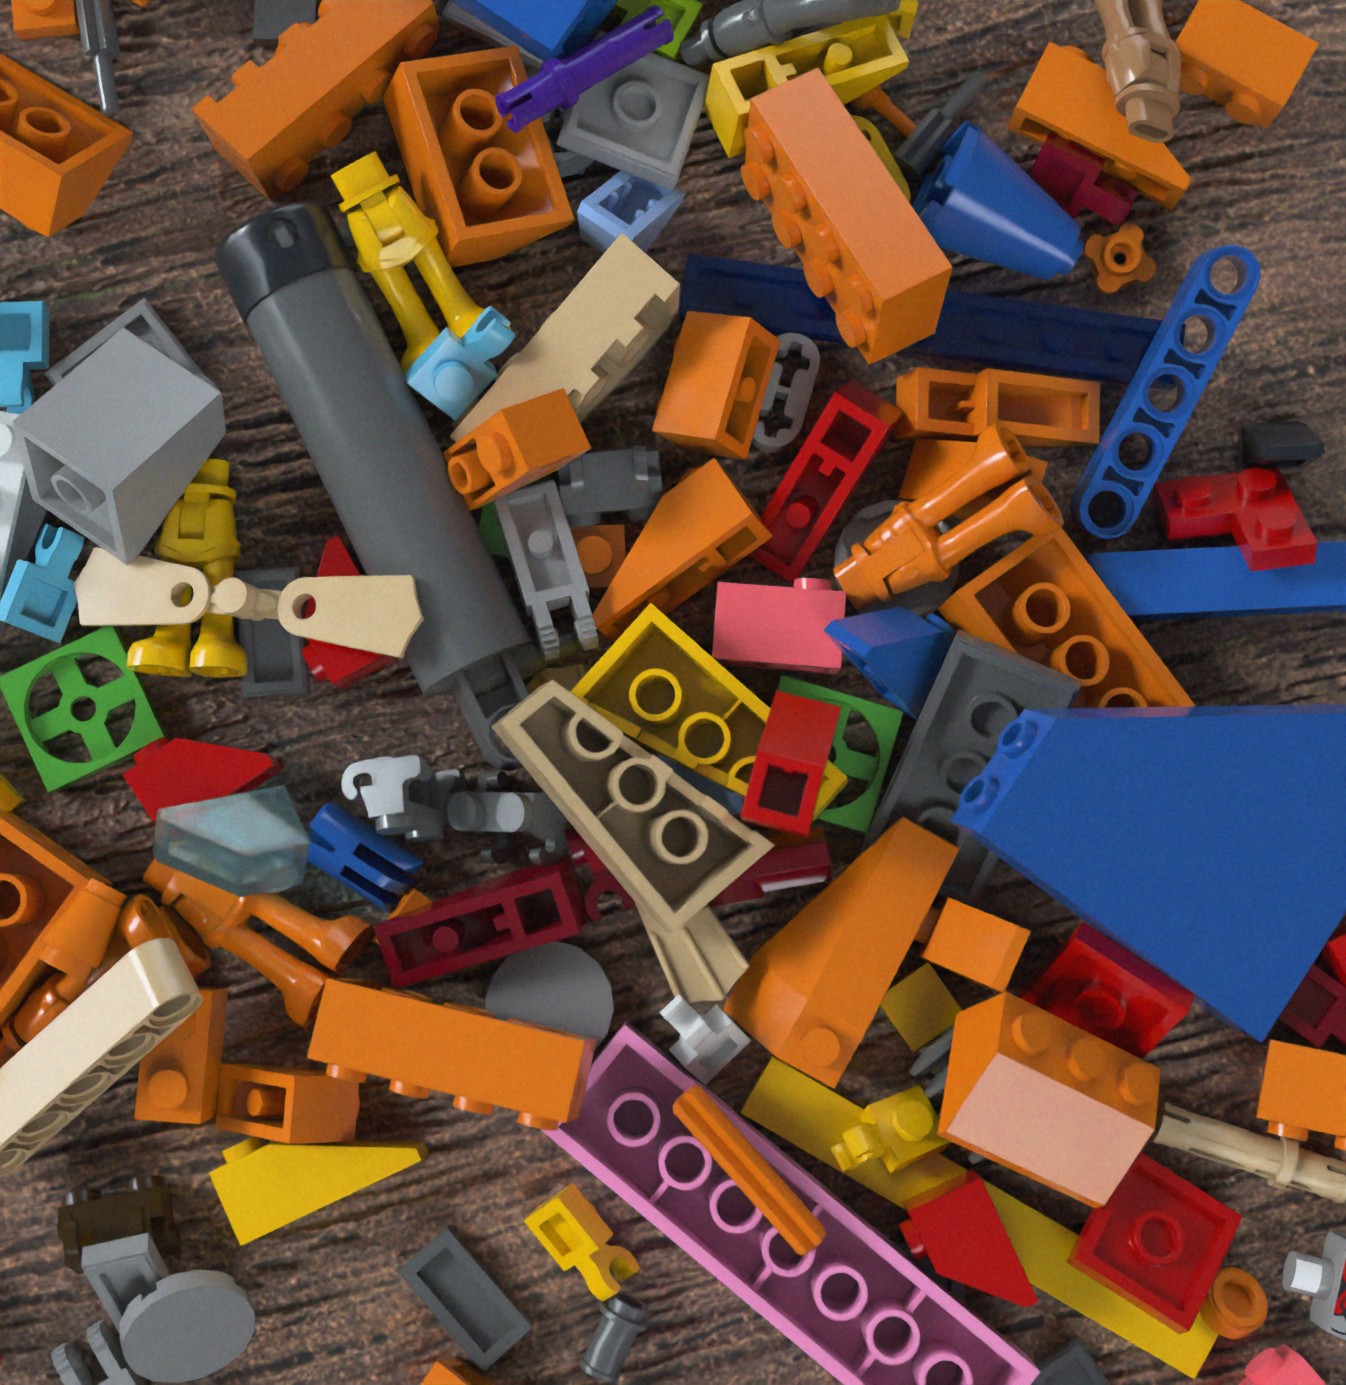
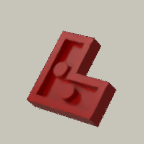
M1278 467L1267 469L1250 468L1242 472L1205 477L1187 476L1179 480L1154 484L1152 504L1169 541L1232 533L1250 572L1315 564L1318 543Z

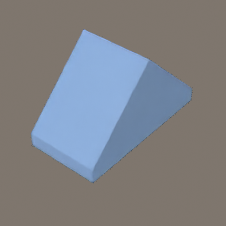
M620 171L581 201L577 210L580 237L583 241L604 254L617 237L623 233L646 253L677 210L686 193L676 186L672 191Z

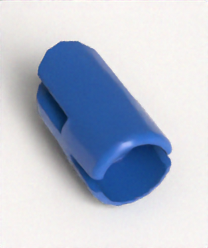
M327 802L320 809L309 825L312 829L307 837L302 836L296 849L297 855L389 914L399 903L396 894H405L412 884L413 879L408 872H420L426 862L385 834L376 833L374 827L335 802Z

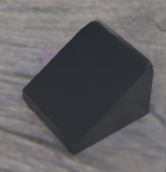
M1300 421L1247 423L1241 429L1244 469L1278 467L1279 470L1302 469L1325 453L1324 443L1307 424Z

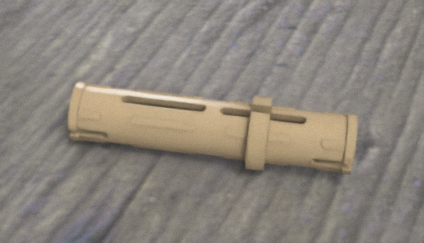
M1166 1102L1160 1104L1156 1114L1155 1129L1157 1131L1154 1130L1151 1135L1152 1142L1175 1147L1230 1167L1254 1173L1255 1175L1267 1178L1268 1185L1282 1190L1286 1189V1185L1318 1194L1340 1204L1346 1201V1161L1343 1162L1301 1148L1298 1141L1292 1138L1282 1136L1279 1141L1225 1122L1186 1111Z

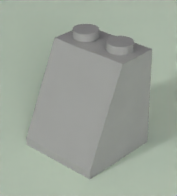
M123 327L12 421L32 500L128 566L140 554L225 435L223 398L220 390L207 376L200 373L193 374L173 361L168 353L153 341L145 342Z

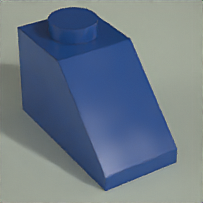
M903 606L832 620L823 630L881 697L916 720L919 718L956 635V631L938 616L930 613L924 620Z

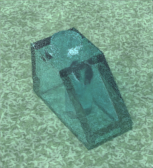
M285 785L158 809L153 853L158 862L239 897L263 892L277 893L291 886L303 884L310 841Z

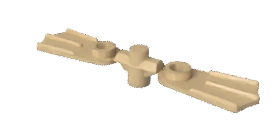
M95 547L85 567L73 583L78 602L80 624L84 626L187 625L200 619L209 607V613L227 614L239 619H250L252 621H260L264 618L279 619L284 629L296 636L402 658L410 639L421 622L424 621L417 598L416 579L411 575L303 577L289 583L283 591L257 589L255 586L240 579L227 578L221 581L219 585L213 584V589L211 590L210 582L205 574L193 567L137 556L127 566L103 548ZM192 586L194 591L193 599L189 605L182 607L180 604L181 593L187 587ZM309 598H314L316 601L314 614L307 619H303L301 616L303 603Z
M582 664L564 668H546V670L535 674L526 686V689L530 695L541 685L553 679L570 692L587 673ZM636 904L674 997L679 994L688 1004L723 1001L734 983L749 969L748 961L708 904L674 933L658 930Z

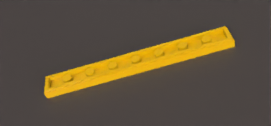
M773 1055L770 1056L740 1109L741 1114L903 1209L905 1208L902 1201L969 1171L938 1153L891 1174L881 1156L855 1169L843 1172L831 1148L845 1141L842 1136L844 1132L863 1124L859 1115L863 1112L864 1108ZM982 1178L1027 1278L1032 1285L1195 1380L1219 1335L1207 1325L1200 1311L1189 1332L1178 1334L1066 1262L1079 1234Z

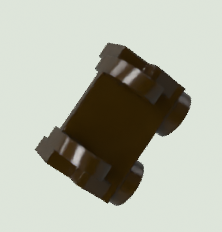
M150 1175L134 1178L126 1183L127 1193L104 1198L102 1197V1192L95 1189L77 1190L65 1194L62 1197L63 1207H58L57 1237L63 1242L64 1265L78 1275L84 1274L81 1268L82 1247L149 1233L159 1254L160 1250L167 1255L181 1253V1237L178 1229L175 1227L172 1195L167 1192L165 1177Z

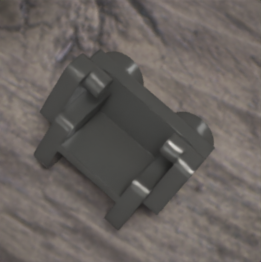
M644 444L632 446L633 448L584 452L558 469L561 503L569 527L598 524L602 521L601 512L626 510L628 520H649L663 496L658 445Z
M418 755L397 758L384 756L352 763L342 776L341 786L347 799L359 802L363 798L368 811V818L375 820L376 833L385 835L405 833L406 842L428 843L444 839V827L450 826L447 817L449 798L456 792L464 791L466 780L465 774L456 769L432 773V769L426 765L425 759ZM370 775L372 785L359 787L360 779Z
M482 771L478 776V787L475 791L456 792L450 798L447 806V817L454 829L474 837H487V831L496 832L497 847H483L481 850V857L487 863L503 864L512 857L515 849L516 832H528L536 837L546 839L545 849L533 848L529 852V858L534 864L551 866L560 860L564 847V822L569 821L544 790L540 793L502 792V787L507 784V774L503 771Z

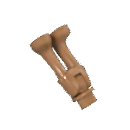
M1094 0L1105 28L1106 42L1102 48L1101 56L1106 66V80L1115 96L1114 104L1117 111L1127 119L1128 132L1155 143H1163L1170 140L1174 136L1173 118L1180 110L1178 94L1181 84L1182 57L1177 44L1170 38L1162 12L1163 0Z

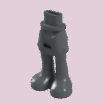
M742 0L720 11L716 17L703 21L700 27L701 34L680 43V50L683 59L689 66H700L710 61L716 63L774 44H782L784 41L793 39L796 34L810 27L891 13L900 8L901 0Z

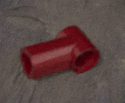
M822 826L810 828L808 838L786 832L764 836L775 846L708 903L709 907L766 897L765 892L831 881L830 858Z

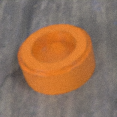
M1226 1267L1217 1271L1199 1311L1204 1321L1213 1331L1226 1338L1240 1339L1249 1335L1264 1323L1268 1313V1303L1264 1290L1253 1276L1239 1268Z

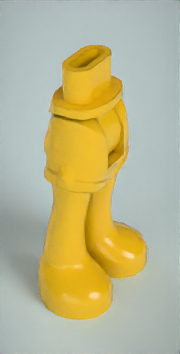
M376 151L333 173L331 178L344 200L338 206L342 213H348L349 228L358 249L357 264L360 265L363 272L372 275L390 304L403 331L407 345L399 364L403 373H405L441 332L403 268L404 265L414 261L436 300L449 329L460 338L471 328L485 308L476 305L452 270L436 237L439 228L435 224V220L424 216L412 198L401 186H398L400 180L397 174L389 177Z
M207 459L163 520L161 534L155 541L154 553L160 557L161 561L203 569V573L210 582L211 590L213 589V584L219 585L224 579L233 578L234 565L241 555V544L237 540L236 520L233 509L237 491L228 487L230 463L220 459ZM192 586L187 587L181 593L180 604L182 607L189 605L191 602ZM208 607L205 614L201 617L199 639L193 649L191 645V624L157 625L153 637L132 643L127 653L126 668L135 672L170 677H191L193 672L210 678H232L247 675L248 659L246 650L235 641L233 616L209 613Z

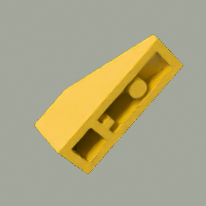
M885 14L851 20L784 41L782 44H774L713 63L704 110L728 158L746 153L744 130L748 128L750 100L752 97L819 68L843 105L907 69L909 59Z
M252 1136L223 1150L222 1154L226 1163L209 1172V1175L239 1244L242 1246L422 1161L429 1151L424 1141L355 1139V1141L301 1144L271 1141L263 1145L259 1137Z

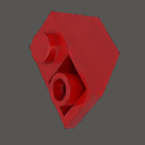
M780 691L775 692L740 815L742 821L808 838L841 707Z

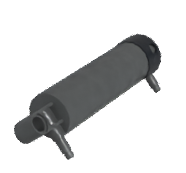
M313 201L293 202L258 214L230 231L218 244L214 254L215 264L247 328H250L367 576L411 575L416 579L417 598L424 621L421 622L410 639L404 655L423 694L431 695L452 689L482 755L488 763L499 770L513 771L521 769L524 766L516 756L499 746L495 731L491 726L529 696L523 683L524 679L546 670L545 666L576 653L582 647L577 641L574 629L563 630L558 633L560 640V656L558 658L545 661L539 643H533L462 494L454 488L450 481L448 464L410 385L406 382L403 370L356 275L358 273L357 267L347 249L355 245L348 220L336 225L327 206Z

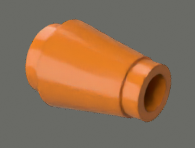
M91 877L85 889L83 888L40 939L46 944L38 958L86 982L94 968L101 970L122 910L121 906L127 896Z

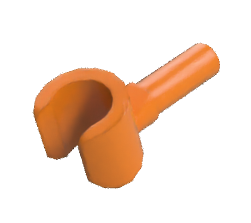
M882 83L849 102L852 106L860 109L873 107L906 138L917 127L891 101V98L882 91Z

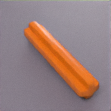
M694 1085L680 1095L672 1105L673 1113L797 1254L804 1256L814 1250L826 1236L824 1226L700 1086Z

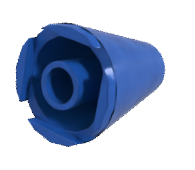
M965 121L953 133L938 154L943 160L939 163L932 176L926 174L911 202V206L937 245L942 249L1046 281L1050 280L1057 272L1065 276L1079 259L1084 247V242L1078 239L1081 226L980 127Z

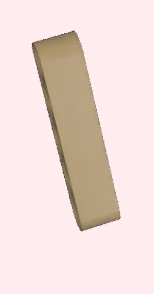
M154 939L131 950L0 1068V1177L22 1165L201 1006L203 998L173 939Z

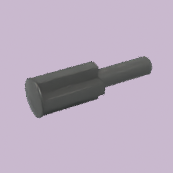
M75 0L83 55H87V60L94 63L101 114L106 117H114L120 112L112 60L120 56L113 3L112 0Z
M973 71L941 111L931 109L895 154L892 155L906 179L918 182L920 177L937 158L946 142L958 129L955 124L956 120L987 83L986 77L981 72Z

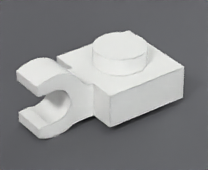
M678 994L659 1012L680 1033V1039L669 1050L704 1085L752 1041L717 1004L707 1013L698 1014Z

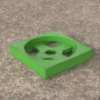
M105 626L0 676V689L48 793L55 794L134 756L143 747L161 737L169 739L139 672L126 668L129 650L117 626ZM88 654L102 656L116 664L122 670L124 676L101 687L89 685L77 659ZM53 672L63 694L59 707L34 718L28 705L31 691L39 677ZM81 697L91 698L96 705V712L88 721H79L73 715V705ZM135 700V717L132 727L125 740L117 748L107 723L113 710ZM69 731L81 734L93 760L87 763H70L60 760L51 755L46 742Z
M781 675L777 691L841 707L832 742V747L836 752L833 765L846 776L867 782L865 792L858 799L843 807L835 809L825 808L816 819L867 834L903 711ZM850 711L862 715L872 727L878 742L875 757L848 749L846 742L842 739Z

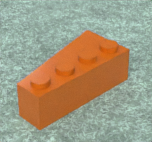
M326 978L307 1056L308 1059L328 1063L326 1075L359 1083H365L367 1073L391 1079L390 1091L416 1098L428 1099L430 1089L455 1095L454 1107L479 1114L492 1115L494 1105L519 1111L518 1123L542 1130L557 1131L559 1121L567 1123L579 1118L597 1039L511 1017H508L507 1021L496 1019L495 1013L469 1005L444 1002V1006L434 1004L433 996L412 990L404 991L383 987L384 983L367 978Z

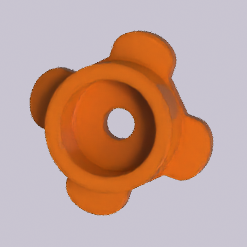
M1124 224L1115 234L1106 237L1093 235L1086 241L1084 255L1087 259L1091 260V272L1096 279V286L1101 292L1114 294L1134 281L1146 283L1153 277L1156 265L1145 254L1141 243L1144 234L1138 226ZM1122 254L1125 257V262L1123 264L1116 263L1114 255Z

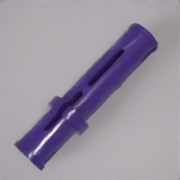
M651 5L643 13L562 60L555 57L550 58L541 64L542 66H540L538 74L509 91L498 94L495 97V102L502 119L510 113L513 116L512 119L507 121L506 125L513 132L518 133L526 125L557 107L566 110L578 103L579 94L662 45L671 43L674 34L668 18L658 25L655 21L663 16L664 12L657 5Z

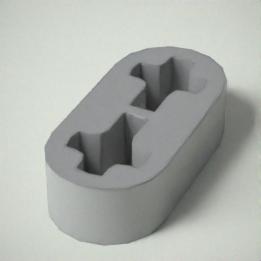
M788 332L776 337L781 341L777 358H785L789 350H796L801 353L800 363L809 368L807 371L797 369L791 387L787 388L779 385L782 365L774 362L759 416H769L775 398L784 400L786 404L782 417L785 423L791 425V429H779L776 438L764 435L765 424L757 421L751 443L766 453L786 451L795 444L801 432L818 374L820 355L817 346L810 338L800 333Z

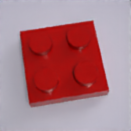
M1083 921L1018 995V998L1140 1059H1144L1189 1013L1195 997L1194 993Z
M1140 1152L1106 1204L1092 1209L1066 1262L1178 1334L1186 1333L1191 1330L1243 1216Z

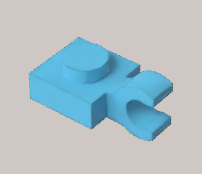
M43 301L0 302V407H6L9 413L21 415L35 403L30 370L49 369L50 309Z
M490 305L479 315L462 338L446 327L404 373L407 384L456 421L498 375L495 366L488 359L501 354L515 338V333L508 328L511 324L510 321Z
M45 523L35 545L36 563L32 564L20 559L16 562L0 601V621L60 643L77 603L73 587L75 581L68 579V576L82 550L85 537L65 528L59 527L58 529Z

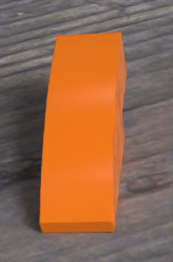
M917 367L897 377L896 408L904 412L895 427V439L915 441L916 438L977 443L978 436L984 429L998 420L1011 430L1022 447H1080L1099 444L1100 382L990 368L973 374Z

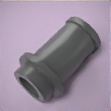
M618 1292L610 1300L601 1302L599 1309L603 1316L584 1357L579 1362V1366L586 1373L607 1383L618 1382L620 1371L638 1332H645L649 1326V1322L645 1318L649 1310L647 1305L623 1292Z

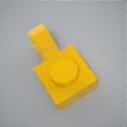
M920 1085L870 1104L859 1115L863 1124L844 1132L842 1136L845 1141L831 1148L843 1172L855 1169L881 1156L891 1174L944 1151L951 1141L938 1136L940 1119Z
M573 1183L539 1205L524 1220L525 1224L565 1272L575 1265L585 1278L591 1293L602 1302L621 1290L618 1282L611 1276L610 1269L621 1282L634 1275L640 1269L637 1260L627 1249L621 1246L606 1244L614 1233L598 1215L595 1207L585 1199Z

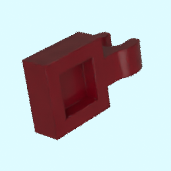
M1051 132L1046 138L1028 174L1074 220L1082 206L1107 221L1122 226L1139 191L1137 187L1122 179L1098 176L1106 159Z
M573 827L565 830L576 866L588 863L594 877L593 884L585 896V908L589 917L594 922L602 920L598 899L603 892L613 890L621 896L622 904L626 911L634 909L635 902L576 829Z
M1312 964L1276 1021L1313 1048H1320L1327 1037L1330 1036L1338 1045L1346 1050V987Z

